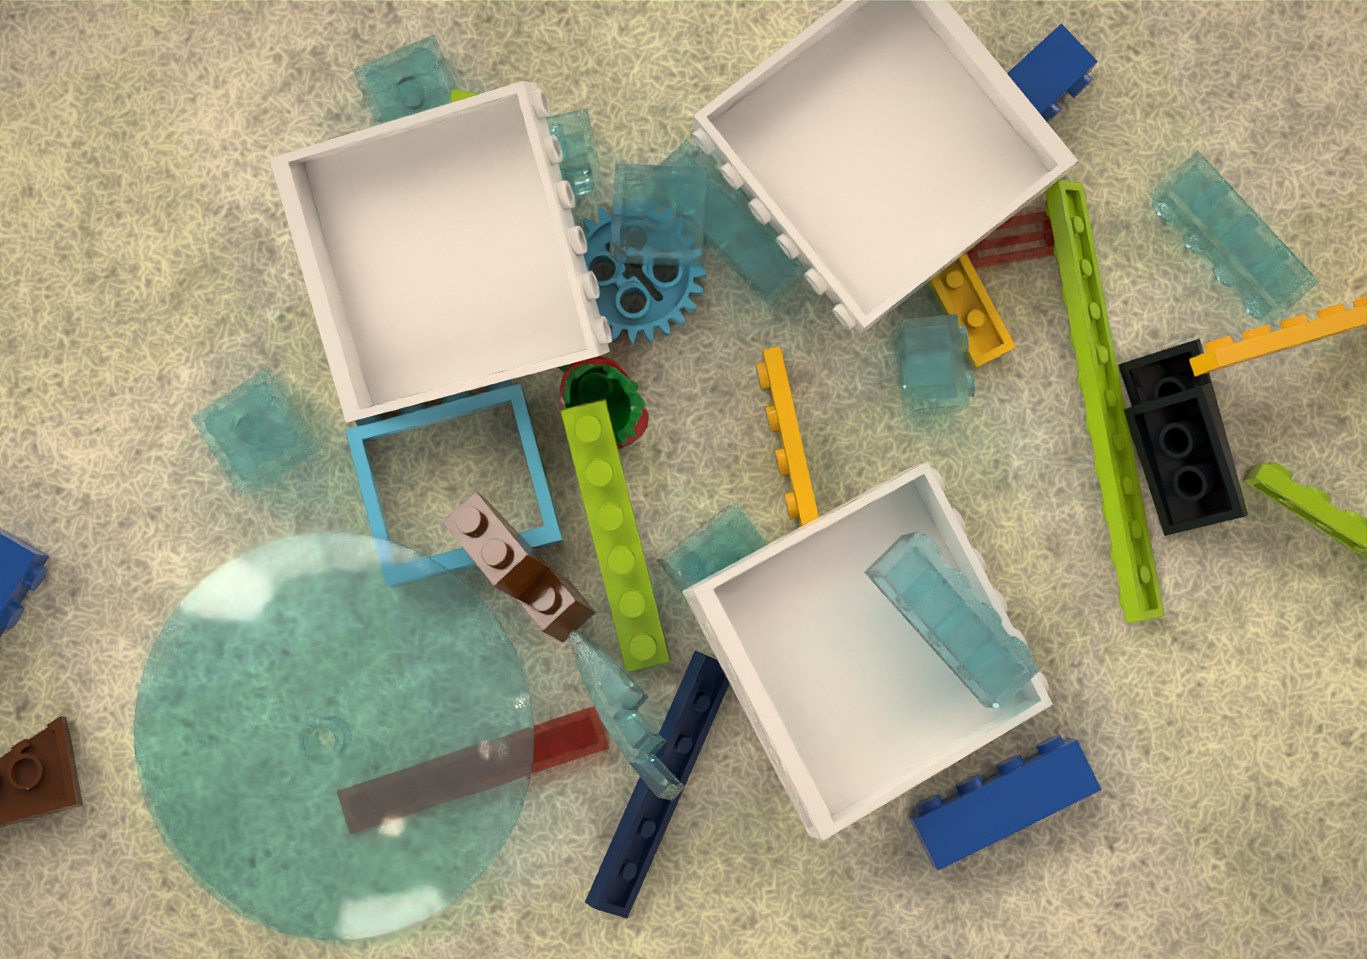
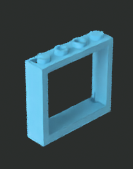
M511 380L487 385L485 386V393L470 397L468 391L442 397L443 404L426 408L425 403L400 408L399 416L384 420L382 414L356 420L357 427L345 430L386 587L402 586L476 566V563L464 548L397 565L366 441L512 403L544 526L519 532V534L534 550L564 542L525 392L520 383L512 385Z

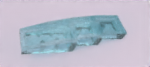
M573 630L568 635V639L582 681L603 724L626 760L658 798L674 800L685 786L655 756L667 741L637 711L649 696L590 636Z

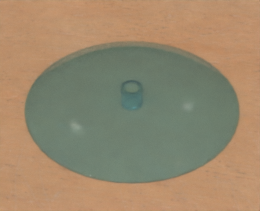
M315 532L281 538L245 551L208 575L182 600L156 639L144 667L134 716V750L143 797L153 823L175 859L201 888L240 916L266 928L293 936L318 940H351L370 938L394 932L418 923L442 910L461 896L483 875L505 845L524 805L534 758V719L525 673L514 646L501 623L486 603L463 580L427 555L394 541L351 532ZM321 727H325L333 733L335 737L333 749H327L320 743L319 731Z

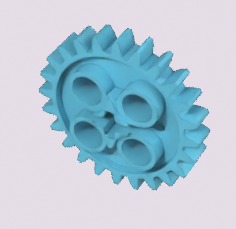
M634 199L631 211L625 212L620 202L617 201L615 202V214L609 216L604 209L599 208V223L595 224L587 218L583 220L585 229L588 232L585 236L587 252L583 253L588 271H591L596 264L601 262L609 263L615 268V274L611 279L603 282L597 281L600 295L599 298H596L600 317L605 316L612 329V341L616 343L622 332L628 333L631 345H635L638 333H644L648 342L653 343V330L658 328L666 337H669L670 327L668 323L671 320L682 327L685 325V319L681 313L682 309L695 313L697 306L689 297L703 296L704 289L698 284L693 283L695 280L706 278V270L694 267L695 264L704 260V252H691L690 250L698 242L697 235L684 238L683 234L687 228V222L684 220L673 226L671 224L673 210L671 209L666 211L662 217L656 216L655 202L650 204L646 212H640L638 200ZM634 232L641 233L646 237L647 244L638 251L628 250L623 245V240L628 234ZM607 244L614 245L633 268L638 267L640 264L643 266V279L663 296L661 301H656L636 277L633 276L628 280L626 279L625 265L606 250ZM660 264H671L676 268L678 275L675 280L663 283L655 279L653 271ZM635 293L645 299L646 305L642 311L632 314L623 310L621 302L627 295Z

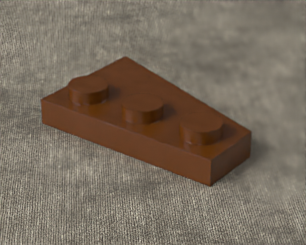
M60 716L47 724L48 728L30 739L20 741L11 747L10 752L0 757V827L83 806L66 717Z

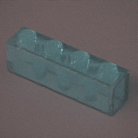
M686 139L649 174V186L772 309L805 277L804 273L808 270L797 257L791 260L786 256L776 241V238L780 235L769 222L763 225L757 220L748 206L749 201L745 198L747 194L741 187L734 190L728 184L723 175L715 168L718 164L712 154L706 155L699 146L695 147Z
M1198 150L1148 194L1154 200L1152 206L1155 212L1164 221H1173L1184 233L1182 239L1186 246L1195 254L1201 255L1203 253L1214 265L1212 268L1214 276L1226 287L1233 286L1244 298L1242 300L1243 307L1255 319H1264L1267 324L1276 320L1320 282Z
M919 532L901 535L864 573L985 708H1004L1040 671L1037 665L1030 659L1033 656L1031 650L1019 638L1011 637L1000 625L1002 623L1001 616L993 607L987 603H981L970 591L972 585L967 577L957 569H951L940 557L942 551L935 541L925 534L920 535Z

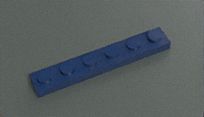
M696 650L694 651L585 900L586 904L596 910L626 919L630 914L730 684L718 660Z

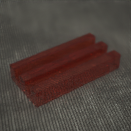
M1046 211L1011 217L994 230L1041 223L1042 231L980 241L966 253L974 269L1054 256L1053 246L1055 242L1051 221ZM1045 240L1046 244L1043 247L985 257H978L977 252Z

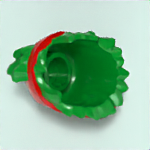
M597 356L557 367L563 371L559 398L564 409L606 399L618 449L634 443L648 428L649 413L645 407L646 402L636 391L638 385L630 380L629 376L616 361L603 356Z

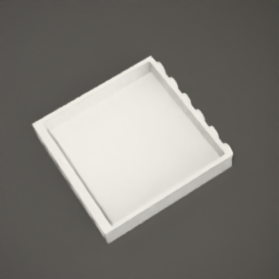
M843 0L693 115V128L695 132L692 133V136L700 149L706 155L714 153L723 164L720 172L734 190L740 187L751 199L748 206L753 215L761 224L765 225L769 222L780 235L776 238V241L789 259L793 260L797 257L808 270L804 273V276L810 286L819 295L825 292L836 305L832 311L838 321L847 330L854 328L859 335L863 334L1065 176L1078 162L1077 158L947 0Z
M521 81L269 158L346 423L590 359L610 352L608 343L612 341L610 326L605 316L600 317L596 298H599L600 295L598 282L594 273L587 270L583 253L587 252L586 238L582 228L575 226L571 208L575 206L574 194L567 180L563 181L558 164L563 159L562 150L557 137L550 135L546 117L550 116L548 99L544 91L538 89L536 83Z
M928 462L906 469L682 591L808 835L812 838L826 840L1053 705L1047 694L1049 685L1046 678L1037 668L1033 667L1026 653L1028 651V644L1019 630L1013 628L1006 614L1008 608L1004 597L997 589L992 587L985 574L987 571L985 560L975 548L971 547L964 533L966 525L962 516L956 509L951 508L944 494V481L940 474L930 467Z

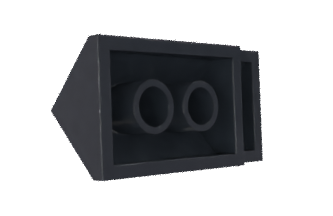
M1200 339L1118 364L1131 403V407L1123 410L1164 536L1248 515L1210 373L1195 377L1189 359L1204 353Z

